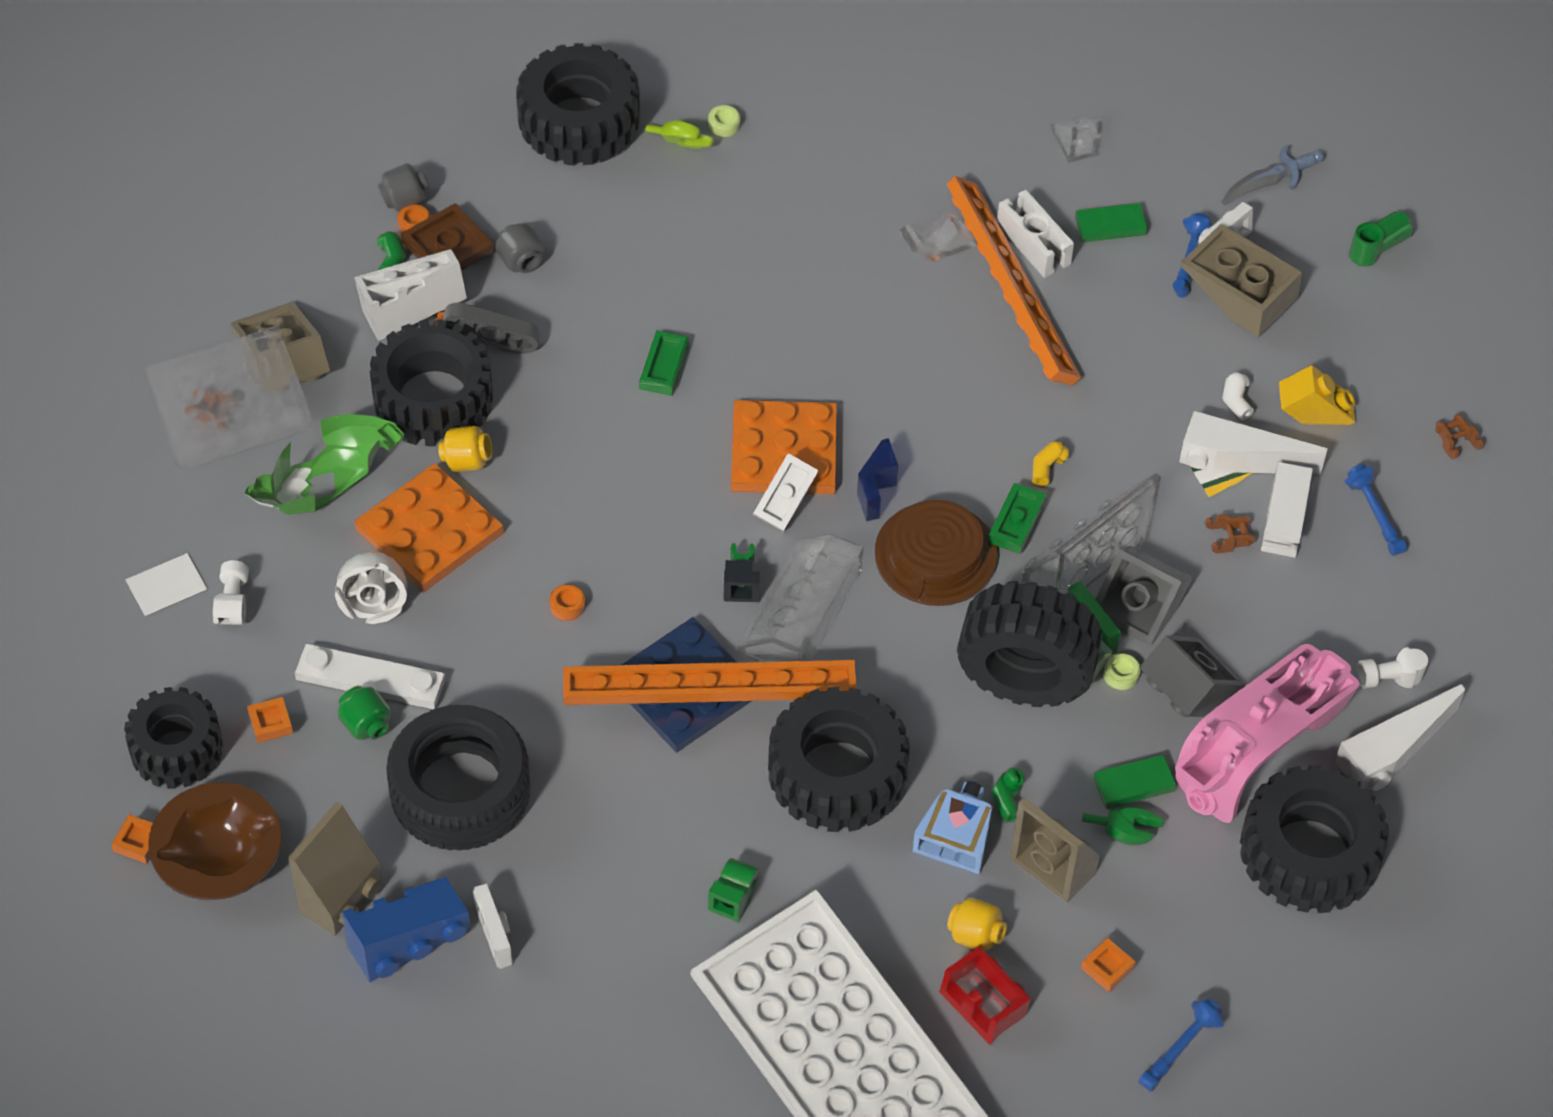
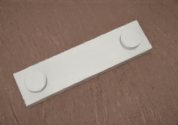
M305 644L295 671V678L298 681L345 691L358 685L362 687L371 686L384 699L435 709L445 682V673Z

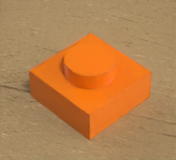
M283 697L247 706L257 744L293 734Z
M129 814L111 844L113 852L147 864L150 860L148 841L153 823Z
M1106 938L1082 961L1081 969L1106 991L1111 992L1134 970L1136 961L1109 938Z

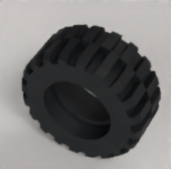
M574 43V46L566 47L565 44L559 45L551 52L548 49L540 53L538 60L536 58L532 59L518 78V85L516 86L517 115L522 137L526 143L532 146L533 150L540 155L545 153L546 158L551 161L557 162L561 160L564 161L565 165L574 166V163H583L584 166L592 165V161L596 160L600 162L610 159L612 153L617 155L624 150L625 144L628 145L632 142L635 132L639 129L640 89L638 78L631 69V66L623 58L618 59V54L609 49L603 51L601 46L592 44L591 47L584 46L583 43ZM579 97L593 99L601 103L597 107L584 111H571L556 106V104L566 99Z
M1008 581L1005 585L998 583L990 586L988 589H984L970 601L957 646V658L966 676L971 681L975 680L977 686L983 691L988 690L992 692L994 697L1002 700L1006 698L1018 705L1026 703L1031 704L1032 707H1042L1049 704L1050 707L1060 706L1063 701L1066 703L1074 701L1089 689L1090 684L1093 682L1103 635L1096 616L1091 614L1089 607L1083 602L1078 603L1075 596L1067 592L1063 594L1058 591V588L1049 585L1047 587L1038 586L1036 582L1028 581L1026 584H1019L1018 581Z
M828 687V692L820 693L819 689L808 692L807 698L804 700L801 697L796 698L789 703V710H782L776 718V725L772 727L768 751L769 783L771 789L776 792V800L784 808L789 806L788 814L796 820L804 818L806 819L807 826L818 829L819 825L825 826L829 832H838L839 828L845 827L850 832L860 830V824L865 822L867 826L879 822L880 813L884 816L888 815L895 808V801L901 800L905 791L910 743L902 720L899 718L895 719L896 712L888 704L881 706L880 698L870 693L867 696L861 695L860 690L849 688V691H839V687ZM841 742L861 749L868 755L872 763L863 771L853 775L831 776L811 766L805 756L820 745Z
M1309 765L1307 770H1301L1300 766L1288 768L1285 776L1282 772H1278L1269 777L1268 783L1261 784L1255 791L1254 798L1250 800L1241 831L1240 844L1242 847L1240 855L1242 862L1248 865L1246 872L1253 882L1257 880L1260 882L1258 889L1266 896L1270 894L1276 896V903L1285 907L1289 903L1297 906V911L1308 913L1309 908L1317 909V913L1331 912L1332 906H1336L1338 910L1351 906L1353 899L1354 901L1360 900L1367 894L1368 888L1374 885L1388 847L1389 825L1384 822L1386 814L1380 804H1374L1376 796L1368 788L1363 790L1360 787L1361 782L1353 776H1350L1348 779L1341 775L1342 771L1331 768L1330 771L1321 770V766ZM1297 821L1318 822L1334 830L1343 840L1347 850L1332 857L1309 856L1290 845L1285 839L1281 828Z

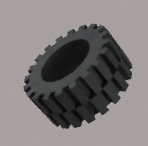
M423 320L419 321L420 328L412 329L409 323L401 326V335L398 336L394 331L386 336L387 345L380 342L375 348L376 356L371 357V370L369 372L376 416L395 423L403 434H406L407 443L416 445L418 439H425V446H435V439H443L444 441L445 433L450 428L480 427L483 424L482 415L488 417L491 411L490 403H493L490 357H487L485 345L483 343L478 345V336L472 331L465 336L464 327L455 324L451 330L447 327V321L438 320L437 327H429V321ZM426 372L448 373L456 377L464 385L457 394L432 402L410 399L401 393L403 386L410 379Z

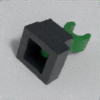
M732 543L730 548L731 560H725L724 601L759 602L760 572L752 571V563L755 559V546L751 543L749 545V552L740 554L736 551V543Z

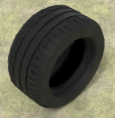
M471 705L438 707L413 719L396 736V740L393 741L392 748H390L389 756L387 757L386 773L392 809L399 823L414 838L443 850H470L486 846L490 842H495L498 838H502L521 819L530 798L528 754L519 732L502 716L488 709ZM468 753L478 755L493 764L498 772L495 783L486 793L472 800L461 802L437 799L424 791L419 783L423 772L432 762L449 754Z

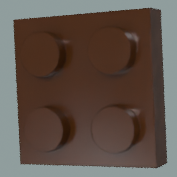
M456 203L401 233L402 243L417 259L451 249L460 264L461 270L494 252L493 242Z

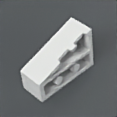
M451 249L354 277L362 311L378 341L386 338L392 331L395 333L401 331V326L409 323L413 325L444 310L451 303H458L467 299L460 264Z

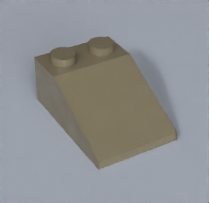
M1220 224L1181 261V267L1232 322L1257 337L1298 299L1302 272L1223 224Z
M294 302L230 323L257 382L265 393H279L288 389L289 385L301 381H314L320 378L321 374L330 372L320 334Z
M1023 797L1018 804L1010 859L1068 903L1096 874L1100 855L1096 853V850L1090 843L1078 839L1069 832L1061 821L1049 817Z
M338 802L331 807L288 857L300 914L335 936L344 926L341 911L352 908L355 913H358L360 906L365 900L373 898L382 885L379 861L343 805Z

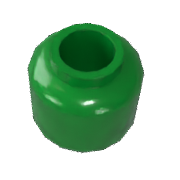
M358 685L350 688L341 696L338 702V719L354 738L358 740H366L368 738L376 740L388 731L392 709L376 689L371 686L362 687Z

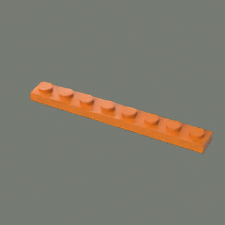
M954 176L946 184L953 196L952 201L964 216V224L973 233L978 243L977 248L988 261L991 267V275L999 282L1004 291V299L1012 306L1017 316L1016 321L1027 334L1030 340V348L1038 355L1043 364L1044 374L1053 382H1061L1073 386L1081 376L977 183Z
M855 660L563 667L564 705L795 700L798 697L804 700L807 698L808 692L819 689L820 693L828 692V687H839V691H849V688L857 689Z

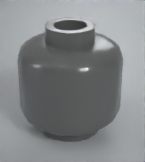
M406 163L383 173L382 183L378 184V187L388 209L393 207L399 212L404 207L423 203L426 197L424 190L429 188V184L422 169L415 171L412 165Z
M527 224L506 226L501 231L495 245L498 255L506 267L513 272L528 273L535 270L540 265L545 251L542 241L533 228Z

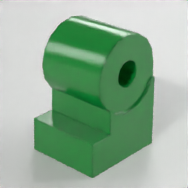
M730 858L725 864L718 881L715 880L708 891V910L739 922L756 887L760 869ZM721 901L733 905L734 907H726L725 905H723Z

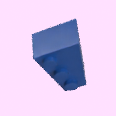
M446 877L404 891V898L389 903L386 902L384 897L374 900L372 903L374 908L355 913L352 908L341 911L348 949L369 982L391 976L400 966L412 960L423 959L431 953L432 949L445 942H454L460 939L466 931L470 930L468 910Z

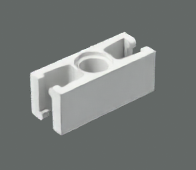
M1027 190L1018 193L1016 211L1011 208L1012 202L1009 199L999 203L997 222L1001 230L1044 278L1055 271L1053 267L1054 255L1060 260V265L1063 268L1071 265L1074 243Z
M1278 462L1261 551L1296 557L1302 533L1312 468Z

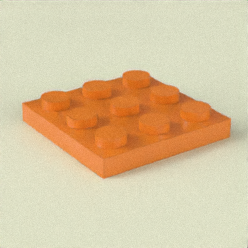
M734 400L731 491L766 492L789 453L819 470L806 494H835L836 403Z
M435 463L354 521L355 529L379 552L392 557L402 567L405 576L423 593L504 534L503 525Z

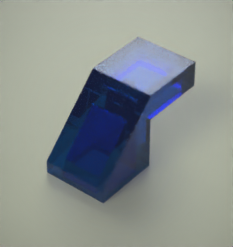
M889 438L881 440L858 473L857 496L866 522L880 519L881 496L878 490L897 486L898 463Z

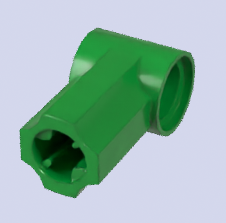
M1402 211L1399 213L1392 212L1375 223L1364 222L1356 227L1350 247V259L1361 266L1375 264L1379 254L1412 235L1413 228L1409 217Z

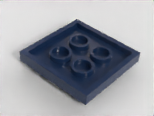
M692 617L622 665L737 662ZM752 701L631 704V706L678 753Z

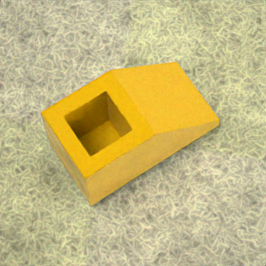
M1313 365L1279 382L1281 409L1301 424L1351 425L1355 423L1354 407L1356 403L1352 393L1348 389L1342 388L1328 374L1322 373Z

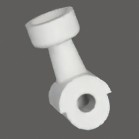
M231 560L221 565L220 580L225 586L223 594L216 595L213 600L214 624L244 625L246 597L244 594H240V586L245 585L248 581L249 567L243 562Z
M1406 647L1401 650L1395 661L1377 665L1373 659L1359 660L1357 674L1360 685L1363 689L1372 688L1379 684V679H1394L1398 685L1412 688L1413 685L1419 684L1422 681L1428 664V657L1422 650Z

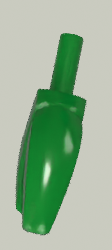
M1128 807L1110 810L1108 817L1083 813L1081 822L1106 826V834L1118 842L1127 845H1141L1150 842L1154 835L1144 830H1138L1134 825L1163 827L1165 820L1147 810Z

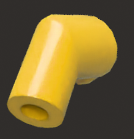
M1053 441L1037 453L1033 458L1032 483L1038 487L1048 485L1050 465L1054 462L1062 464L1063 460L1067 461L1069 449L1066 446H1062L1061 442Z

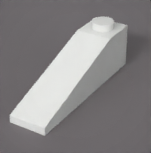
M1194 411L1183 441L1179 463L1211 472L1276 474L1278 462L1312 468V475H1321L1328 448Z
M1460 684L1341 742L1335 762L1348 779L1350 776H1353L1361 782L1360 787L1363 790L1368 788L1377 791L1384 788L1393 776L1459 709L1465 688Z

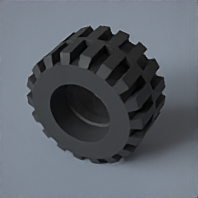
M172 687L164 688L163 693L159 694L155 690L149 693V699L141 698L136 702L137 709L129 711V721L125 722L124 726L125 739L135 770L139 771L140 777L145 781L151 779L152 784L158 787L166 783L168 789H176V784L182 783L184 787L192 785V780L197 779L200 782L206 778L205 771L212 772L216 768L215 760H220L222 755L221 747L223 746L216 711L213 710L208 699L203 700L202 694L196 691L189 694L188 688L180 687L178 691H173ZM186 731L191 733L188 738L177 744L165 745L157 742L163 735L169 732Z

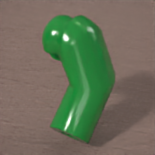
M387 231L378 237L377 245H382L381 251L386 252L387 255L378 270L401 264L406 257V252L400 236L394 232Z
M1014 767L1009 768L1007 772H1003L992 789V798L1006 823L1016 820L1018 807L1014 798L1025 781L1023 772Z

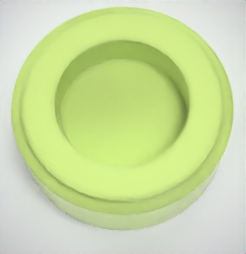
M720 105L713 108L708 115L709 130L721 137L734 135L740 128L739 112L734 107L728 105Z
M1113 654L1105 663L1103 677L1106 683L1114 689H1130L1139 680L1140 664L1136 658L1129 654Z

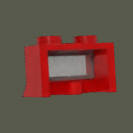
M980 946L945 969L939 993L989 1045L1001 1033L1026 1016L1031 1000L1023 986L1014 982L1002 970L999 962L993 956H988Z

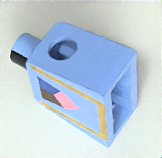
M966 781L960 793L948 789L942 790L915 830L912 852L980 874L992 806L987 802L981 801L984 788L976 782Z

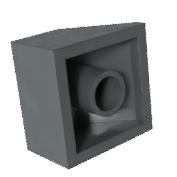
M1127 546L1118 550L1097 594L1096 601L1117 627L1152 645L1177 611L1192 577L1133 546Z
M1166 635L1139 667L1148 676L1146 679L1148 684L1158 692H1164L1172 700L1170 703L1172 708L1184 717H1204L1246 686L1198 637Z

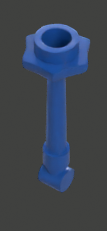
M1194 213L1183 220L1187 233L1191 235L1185 257L1198 246L1201 233L1213 226L1210 218L1203 213ZM1182 267L1178 272L1177 280L1172 284L1176 295L1180 298L1188 295L1189 289L1187 284L1191 278Z
M1365 464L1353 467L1348 471V478L1344 480L1345 483L1352 490L1363 491L1382 529V535L1386 542H1389V553L1394 556L1406 552L1407 546L1405 541L1398 538L1399 535L1395 527L1391 525L1370 487L1373 479L1377 476L1375 470L1371 466L1367 467Z
M1211 999L1193 1001L1191 1006L1194 1010L1196 1021L1165 1055L1151 1066V1071L1146 1070L1138 1083L1152 1092L1159 1084V1078L1165 1076L1170 1070L1172 1063L1203 1027L1220 1028L1224 1026V1022L1221 1019L1223 1011Z

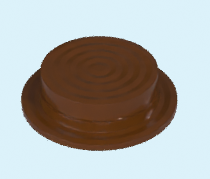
M935 499L918 502L892 515L878 533L874 555L879 574L885 583L897 594L919 604L947 606L966 601L977 595L987 586L996 569L998 552L996 545L988 543L990 529L978 516L954 502Z
M207 783L180 793L162 808L150 830L148 841L149 855L157 875L173 891L200 900L226 899L250 890L269 874L280 853L282 832L279 819L273 807L257 792L233 783Z

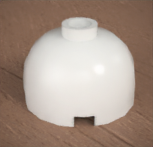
M369 551L357 554L346 561L337 576L335 598L338 607L346 616L354 619V615L359 618H367L365 623L377 624L391 620L401 612L402 605L407 597L408 586L404 570L392 557L384 553Z

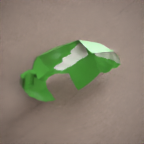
M342 414L320 420L322 438L327 446L319 455L308 462L295 464L290 467V442L278 457L273 473L256 478L255 483L249 485L244 494L259 505L279 509L288 515L316 512L368 474L378 448L383 447L388 451L392 450L403 440L404 434L395 423L375 416ZM333 472L335 494L316 500L315 494L307 495L313 487L309 482L313 477Z

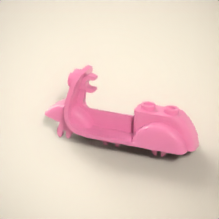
M1303 644L1204 717L1187 737L1175 766L1177 783L1186 793L1189 806L1202 815L1212 814L1220 821L1230 823L1237 816L1243 789L1254 772L1277 751L1306 729L1312 731L1319 730L1329 724L1349 703L1360 684L1359 680L1350 674L1351 665L1330 650L1319 651L1310 644Z

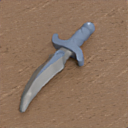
M1284 146L1280 151L1279 164H1270L1268 168L1254 171L1239 180L1227 192L1222 200V205H1226L1235 198L1252 190L1277 184L1282 177L1287 175L1291 180L1289 189H1294L1298 183L1299 171L1320 163L1324 159L1323 152L1316 150L1313 153L1291 159L1287 155L1288 146Z

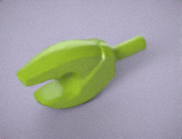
M667 121L663 127L650 124L646 126V132L661 134L666 142L675 143L685 148L711 147L714 141L712 137L699 133L698 127L684 121Z

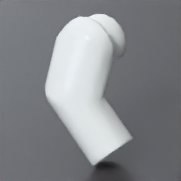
M1235 372L1226 378L1222 399L1241 421H1244L1254 412V409L1243 398L1244 391H1246L1245 386H1249L1250 382L1245 374Z

